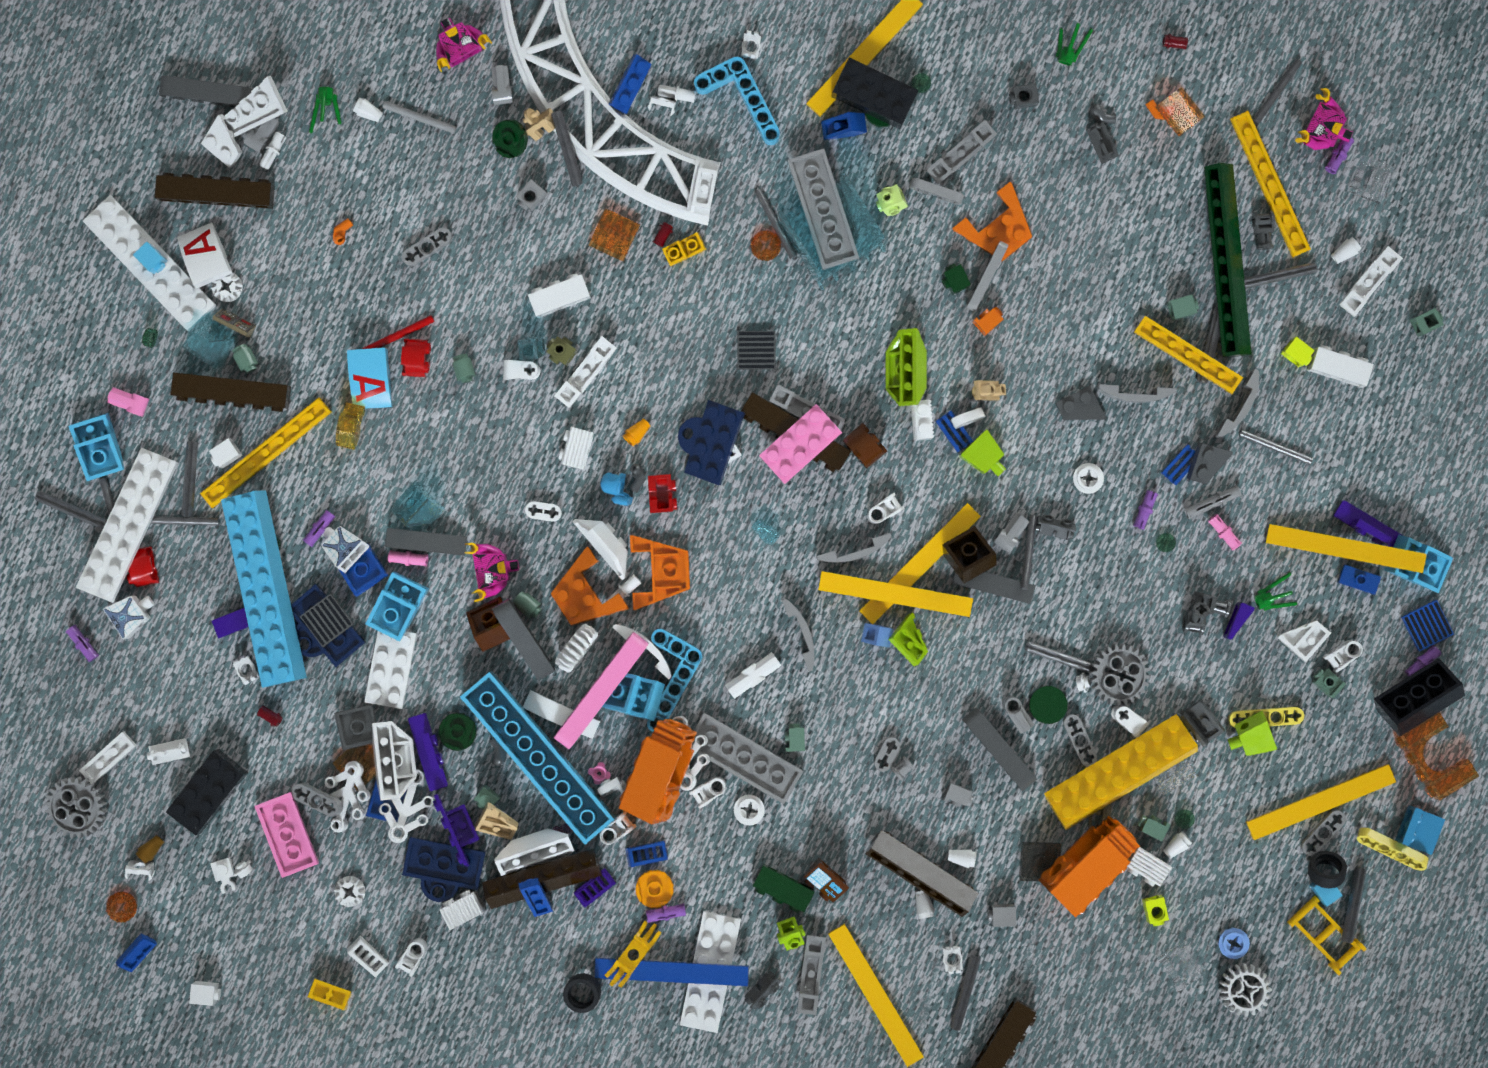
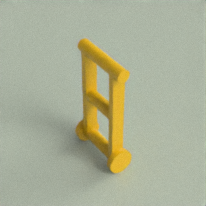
M1314 895L1287 923L1292 928L1296 926L1330 961L1328 966L1339 976L1342 974L1340 969L1360 950L1364 952L1367 949L1357 938H1354L1353 942L1350 943L1352 947L1337 961L1324 950L1320 944L1335 930L1342 935L1343 929L1319 906L1320 900ZM1313 907L1330 922L1315 939L1298 923Z

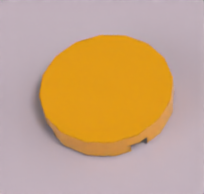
M660 870L644 872L636 883L638 900L649 908L665 906L671 900L674 892L671 878Z

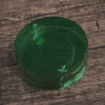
M924 73L915 75L912 80V87L917 89L918 93L927 92L931 86L930 77Z
M147 328L144 331L142 337L144 346L149 348L155 346L158 336L156 329Z
M1163 533L1157 537L1156 547L1161 552H1170L1175 548L1176 540L1171 534Z
M1181 809L1176 812L1174 820L1178 827L1188 829L1193 826L1195 817L1191 811Z

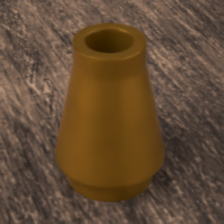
M155 835L137 848L138 851L135 854L147 864L153 860L165 842L158 835Z

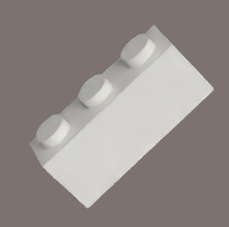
M577 273L568 276L567 280L560 282V280L551 282L549 287L544 289L538 287L531 290V294H528L537 318L591 298L582 274L578 275Z
M1324 345L1314 348L1313 359L1309 363L1307 371L1361 388L1367 386L1374 365L1368 363V359L1363 357H1357L1356 359L1350 357V354L1344 351L1337 353L1332 351L1331 347Z

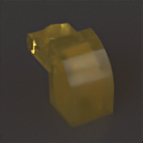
M346 402L343 413H340L337 423L336 446L355 450L360 437V424L365 413V406Z

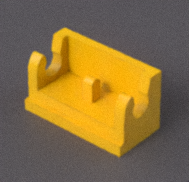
M314 979L308 998L341 1010H346L352 994L351 991Z

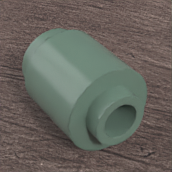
M242 344L232 350L233 358L241 372L249 374L257 369L256 366L259 363L250 347Z
M468 354L453 357L454 362L452 365L457 381L462 383L473 381V377L476 375Z
M521 591L513 601L516 605L515 608L529 619L532 617L536 618L542 611L540 608L542 604L529 593Z

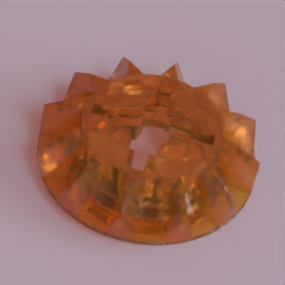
M767 230L760 231L754 235L751 241V251L756 258L762 261H769L778 256L781 250V241L776 233ZM771 239L769 246L772 251L767 248L761 251L763 246L761 241L767 242Z
M127 892L114 893L106 903V912L110 919L117 923H125L131 920L137 911L135 898ZM127 902L123 907L125 912L120 911L116 913L118 909L117 903L122 904Z

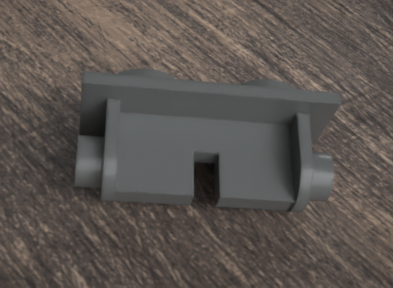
M1104 121L1099 124H1093L1090 126L1091 128L1086 129L1101 164L1119 156Z
M1050 515L1037 517L1038 524H1036L1035 531H1038V534L1052 536L1053 530H1056V538L1073 539L1076 526L1071 520H1056Z
M771 971L765 973L757 982L762 987L760 990L754 986L745 995L746 998L744 1000L749 1005L753 1003L750 1008L755 1010L762 1008L767 1002L766 998L779 989L781 980L774 979L775 974Z

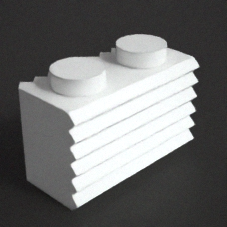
M920 400L918 405H911L914 441L930 440L934 437V431H932L934 429L932 427L933 420L931 419L933 417L931 415L932 408H930L932 406L930 404L931 400Z
M570 427V431L566 430L564 436L566 446L565 449H561L559 454V460H562L561 464L585 470L594 433Z
M1141 847L1137 848L1128 858L1131 863L1127 866L1129 867L1127 871L1136 877L1138 874L1144 876L1145 879L1143 881L1152 887L1155 884L1161 886L1172 869V866Z
M468 889L459 894V899L454 901L451 898L442 903L443 907L439 910L449 930L486 911L476 890L471 892Z

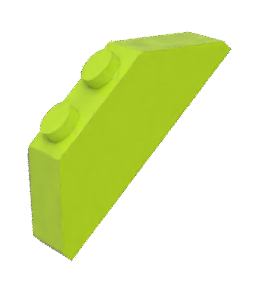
M917 328L898 330L896 337L886 350V391L899 406L918 405L927 389V350Z

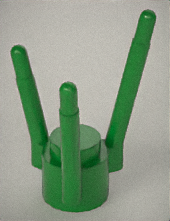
M1077 23L1069 46H1064L1063 49V28H1060L1058 49L1055 56L1058 57L1057 62L1072 66L1073 62L1076 63L1077 57L1092 34L1093 29L1091 28L1074 53L1075 50L1072 47L1080 23Z
M318 88L309 133H313L319 104H321V122L324 121L325 106L331 105V102H333L337 122L341 124L337 95L333 94V88Z
M1291 572L1280 577L1264 589L1257 591L1258 595H1255L1254 598L1259 610L1264 609L1266 611L1273 608L1297 605V602L1273 604L1274 600L1293 594L1292 591L1272 596L1270 592L1266 593L1292 575Z

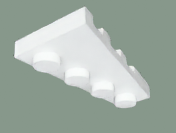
M267 76L259 86H256L246 98H243L234 109L224 116V122L228 130H232L235 137L288 112L272 77Z

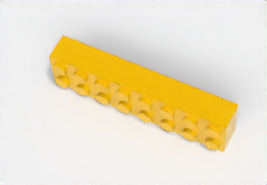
M1175 714L1045 792V799L1064 829L1068 830L1198 752V745L1178 715Z

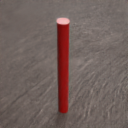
M432 315L362 349L381 348L435 321Z

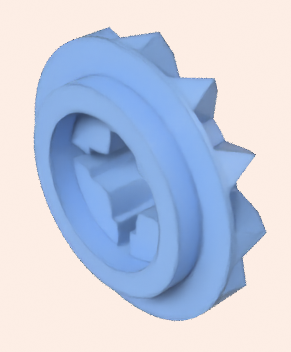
M1232 927L1225 930L1219 936L1218 945L1224 956L1230 959H1238L1247 953L1250 942L1247 934L1241 929ZM1237 937L1236 942L1241 947L1233 946L1232 948H1230L1231 944L1227 941V939L1234 940Z

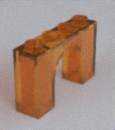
M1440 712L1400 737L1396 732L1394 733L1396 744L1400 749L1403 748L1407 754L1405 755L1407 762L1416 768L1415 775L1421 782L1424 781L1427 786L1425 788L1426 793L1430 798L1434 797L1437 800L1444 799L1479 777L1470 760L1464 758L1442 771H1434L1426 764L1423 756L1425 744L1430 738L1449 727Z

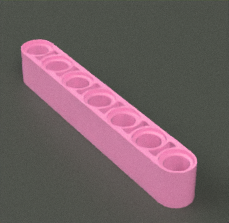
M632 632L555 734V740L568 749L573 746L649 644L635 632Z

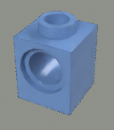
M865 623L861 642L890 648L891 642L888 639L893 634L894 629Z

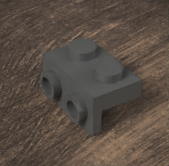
M1202 699L1184 710L1181 715V721L1184 726L1191 730L1195 741L1198 744L1201 743L1203 747L1225 732V728Z

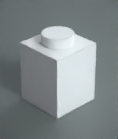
M229 438L209 451L212 455L210 457L212 463L221 468L226 467L243 456L234 441Z
M202 981L192 983L189 1004L213 1006L221 997V989H218L219 983Z

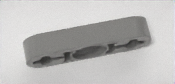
M912 178L909 184V188L929 196H938V199L956 205H961L964 195L960 192L919 178Z
M447 228L437 229L406 249L402 254L403 262L411 267L421 263L451 243V232ZM441 232L444 234L448 233L446 236L447 240L445 242L443 240L438 241L439 246L436 247L435 242L431 238L434 237L437 240L441 237ZM424 243H432L433 248L430 252L422 250ZM418 247L419 251L423 254V256L420 258V255L418 254L414 257V262H411L410 260L407 261V254L411 253L413 255L417 253L415 248Z
M1074 714L1067 715L1063 720V726L1080 763L1089 767L1097 762L1096 752L1081 719ZM1072 718L1073 720H1077V723H1075V727L1077 730L1081 728L1082 731L1075 732L1073 735H1071V732H1074V729L1072 726L1067 725V723L1070 722L1069 719ZM1078 735L1085 737V743L1082 746L1075 744V738ZM1088 745L1090 749H1086L1089 755H1093L1090 763L1083 761L1085 758L1083 751L1079 753V749H1085Z
M307 783L296 784L292 788L291 793L296 801L327 816H336L343 811V804L340 799ZM299 789H302V792H303V793L309 794V795H301V792L299 791ZM316 794L321 798L319 805L314 802ZM330 804H333V807L336 808L334 811H332L333 808L329 806Z
M1331 810L1301 842L1302 852L1308 856H1313L1319 852L1345 824V814L1339 810ZM1333 815H1336V816L1340 815V816H1339L1340 822H1339V823L1334 822V823L1331 825L1332 827H1334L1333 830L1331 829L1330 826H1328V825L1325 824L1326 822H1328L1329 824H1331V823L1333 822V820H1334L1333 817H1332ZM1322 827L1328 830V835L1325 838H1320L1318 835V831ZM1313 836H1315L1317 840L1321 841L1320 844L1318 842H1315V844L1313 845V851H1306L1308 848L1306 844H1312L1315 841V839H1312Z

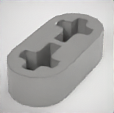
M895 737L886 738L875 757L874 765L881 772L890 769L900 750V742ZM893 740L897 747L896 749H891L888 754L886 753L888 750L886 743H891ZM887 755V767L883 766L880 768L878 760H882Z

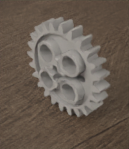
M1120 643L1119 647L1117 644H1112V649L1106 646V652L1099 651L1100 658L1094 656V659L1097 661L1096 664H1090L1094 667V670L1089 671L1093 675V678H1090L1089 681L1095 683L1091 689H1098L1095 695L1101 696L1100 700L1102 701L1107 700V704L1112 705L1114 703V705L1120 706L1122 703V705L1127 706V700L1130 703H1134L1133 697L1140 699L1139 692H1146L1143 686H1149V684L1145 680L1151 678V676L1146 675V672L1151 669L1145 667L1148 661L1142 660L1145 655L1138 654L1139 649L1134 648L1132 650L1131 645L1125 646ZM1114 658L1117 659V664L1115 667L1112 666V660ZM1133 664L1135 669L1130 674L1129 667ZM1108 668L1120 672L1121 674L1133 677L1135 680L1130 681L1106 672L1105 669ZM1110 676L1111 681L1106 685L1105 680ZM1127 682L1128 689L1123 691V684Z
M74 776L68 779L64 778L61 782L55 783V787L49 789L51 793L46 795L49 801L45 802L44 805L49 806V809L45 810V813H50L51 815L47 820H53L54 822L51 824V827L57 825L56 832L63 830V836L70 833L71 839L76 837V835L80 839L83 836L87 837L91 833L93 834L97 831V828L103 825L101 822L106 819L102 814L108 812V810L103 808L107 802L101 800L105 795H99L101 788L95 790V782L90 785L88 784L89 778L83 781L81 776L76 779ZM68 791L71 792L73 798L69 796ZM86 799L90 802V806L86 804ZM62 809L66 811V816L62 814ZM79 816L82 817L84 823L79 820Z

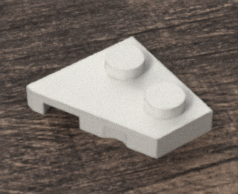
M1315 620L1282 633L1277 638L1301 660L1307 662L1329 637L1331 632Z

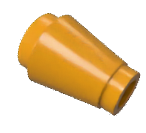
M642 419L625 430L623 438L634 447L640 443L651 425L645 419Z

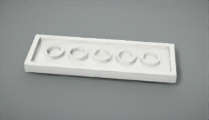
M703 911L693 963L732 965L741 918ZM688 983L680 1025L718 1033L727 985Z

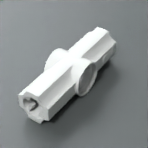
M771 652L756 664L753 663L747 669H744L739 676L732 679L725 686L735 699L750 687L753 688L762 682L767 675L778 669L781 664Z

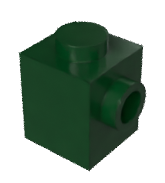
M952 264L945 268L941 281L945 289L949 288L952 295L970 287L971 283L961 264L958 266Z

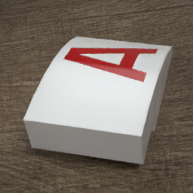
M213 222L177 237L184 263L193 286L196 288H200L233 273Z

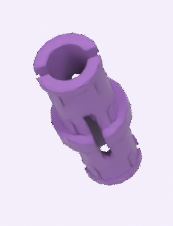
M1353 138L1350 139L1349 143L1341 140L1337 149L1333 150V156L1325 167L1327 172L1331 174L1337 173L1342 161L1346 160L1347 152L1354 143Z
M1150 490L1146 491L1143 502L1138 507L1139 512L1133 524L1134 527L1142 530L1145 529L1148 518L1153 513L1152 508L1158 496L1157 493H1153Z
M325 510L320 519L312 524V529L303 538V541L313 547L336 516Z
M76 625L66 631L76 644L75 648L83 653L88 662L93 661L99 656L90 645L88 637L85 638Z
M1432 645L1422 656H1418L1416 661L1404 672L1410 676L1433 662L1442 653L1437 647Z
M683 903L669 907L665 905L663 908L647 910L646 915L648 923L659 920L669 921V919L674 917L686 916Z

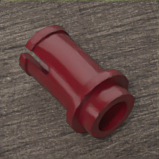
M1170 33L1164 35L1163 47H1166V49L1172 47L1186 50L1188 45L1187 37L1172 36Z
M665 222L659 225L660 229L652 241L662 248L669 234L673 233V227Z
M264 705L257 712V716L271 723L270 726L278 727L283 719L280 713H275Z

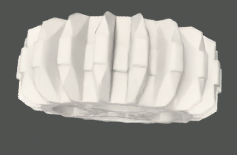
M587 624L581 625L561 650L555 660V664L567 673L571 672L595 642L598 632Z
M1242 963L1241 969L1236 964L1234 965L1236 971L1228 968L1230 975H1222L1226 981H1219L1224 986L1218 989L1220 993H1224L1220 996L1221 1000H1225L1223 1005L1229 1007L1230 1012L1235 1011L1238 1016L1243 1012V1015L1248 1017L1249 1011L1252 1015H1256L1255 1009L1262 1012L1260 1006L1262 1004L1268 1006L1265 999H1271V996L1267 994L1272 991L1270 987H1266L1271 983L1266 979L1267 975L1261 973L1259 967L1255 969L1252 964L1247 967L1245 963ZM1244 975L1254 976L1258 982L1247 983ZM1237 979L1238 984L1231 991L1232 984ZM1244 985L1249 988L1246 990V995L1242 992L1244 991ZM1259 991L1257 998L1253 1001L1254 993ZM1243 997L1247 1004H1237L1232 998Z

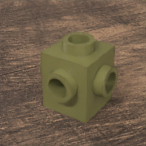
M558 336L556 339L552 338L546 346L548 348L546 352L550 355L548 358L558 365L560 362L566 367L578 351L571 346L573 342L564 336L562 339ZM560 348H563V351L561 353H558V350Z

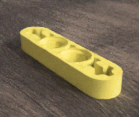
M1298 707L1233 711L1228 716V722L1234 728L1237 723L1233 722V718H1236L1237 714L1238 717L1246 718L1245 713H1248V718L1260 711H1263L1269 726L1296 725L1304 720V712ZM1294 710L1296 713H1299L1296 721H1294V718H1286L1287 722H1284L1285 714H1293ZM1275 711L1280 714L1278 722H1273L1270 718L1271 714Z
M1370 828L1359 829L1357 835L1359 843L1415 870H1426L1429 860L1426 855Z

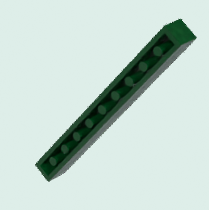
M1217 163L1204 166L1222 355L1223 357H1240L1252 355L1234 169L1233 164Z

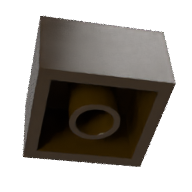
M975 526L942 544L943 556L964 584L997 565L996 553Z

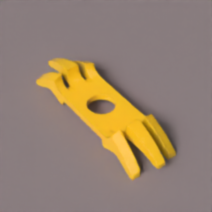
M646 921L643 922L625 951L604 975L608 978L618 967L620 968L610 982V986L615 985L626 972L627 974L618 985L622 988L650 948L656 943L661 935L659 930L648 943L657 927L655 923L641 938L648 924ZM635 949L639 952L638 959L630 960L628 958L630 950Z

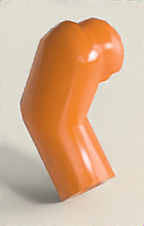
M1153 99L1145 104L1155 119L1167 120L1174 114L1171 107H1158Z
M349 218L333 229V241L337 245L344 244L346 231L354 226Z

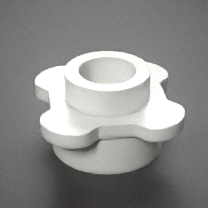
M1082 672L1080 676H1076V684L1079 691L1084 690L1087 693L1089 687H1091V681H1089L1090 678L1086 676L1085 672Z
M251 860L238 863L235 866V873L233 875H238L239 878L247 876L253 870L250 866Z

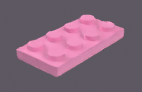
M816 404L763 451L759 457L786 484L842 432Z
M291 792L254 806L282 878L319 864L297 803Z

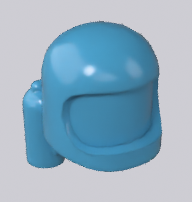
M605 473L600 481L602 491L614 495L611 500L615 504L631 505L633 497L623 492L626 474Z

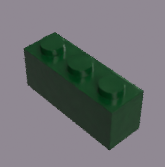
M764 863L753 882V887H755L757 893L771 895L773 901L779 904L784 902L790 905L789 909L796 913L800 911L805 912L815 893L814 889Z

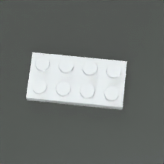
M379 631L377 632L364 702L403 709L417 633L405 632L399 642Z

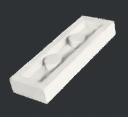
M123 731L79 771L86 779L89 778L90 784L96 783L137 745Z

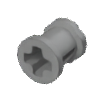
M905 756L902 757L903 760L895 767L892 766L890 768L901 781L907 773L916 769Z

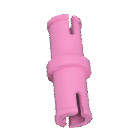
M1218 514L1213 515L1208 520L1218 532V537L1220 539L1223 538L1232 551L1242 544L1231 531L1232 528L1227 526Z
M391 550L388 554L389 563H402L405 566L420 565L427 567L428 554H414L411 551H406L405 553Z

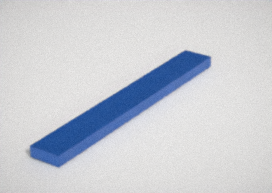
M596 958L595 978L613 979L620 969L619 967L608 978L604 975L618 959ZM641 960L629 980L748 986L749 966ZM626 972L620 978V980H622L625 977V975L627 974Z

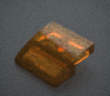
M1182 87L1155 107L1178 136H1181L1205 117Z
M605 209L589 246L624 261L641 224L609 209Z
M369 744L346 750L332 763L340 773L345 771V766L348 762L357 761L362 764L364 772L361 778L364 785L376 776L373 748ZM354 783V789L358 792L359 790Z

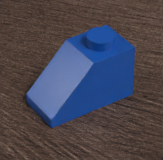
M847 112L821 121L824 140L853 137L867 132L865 113Z

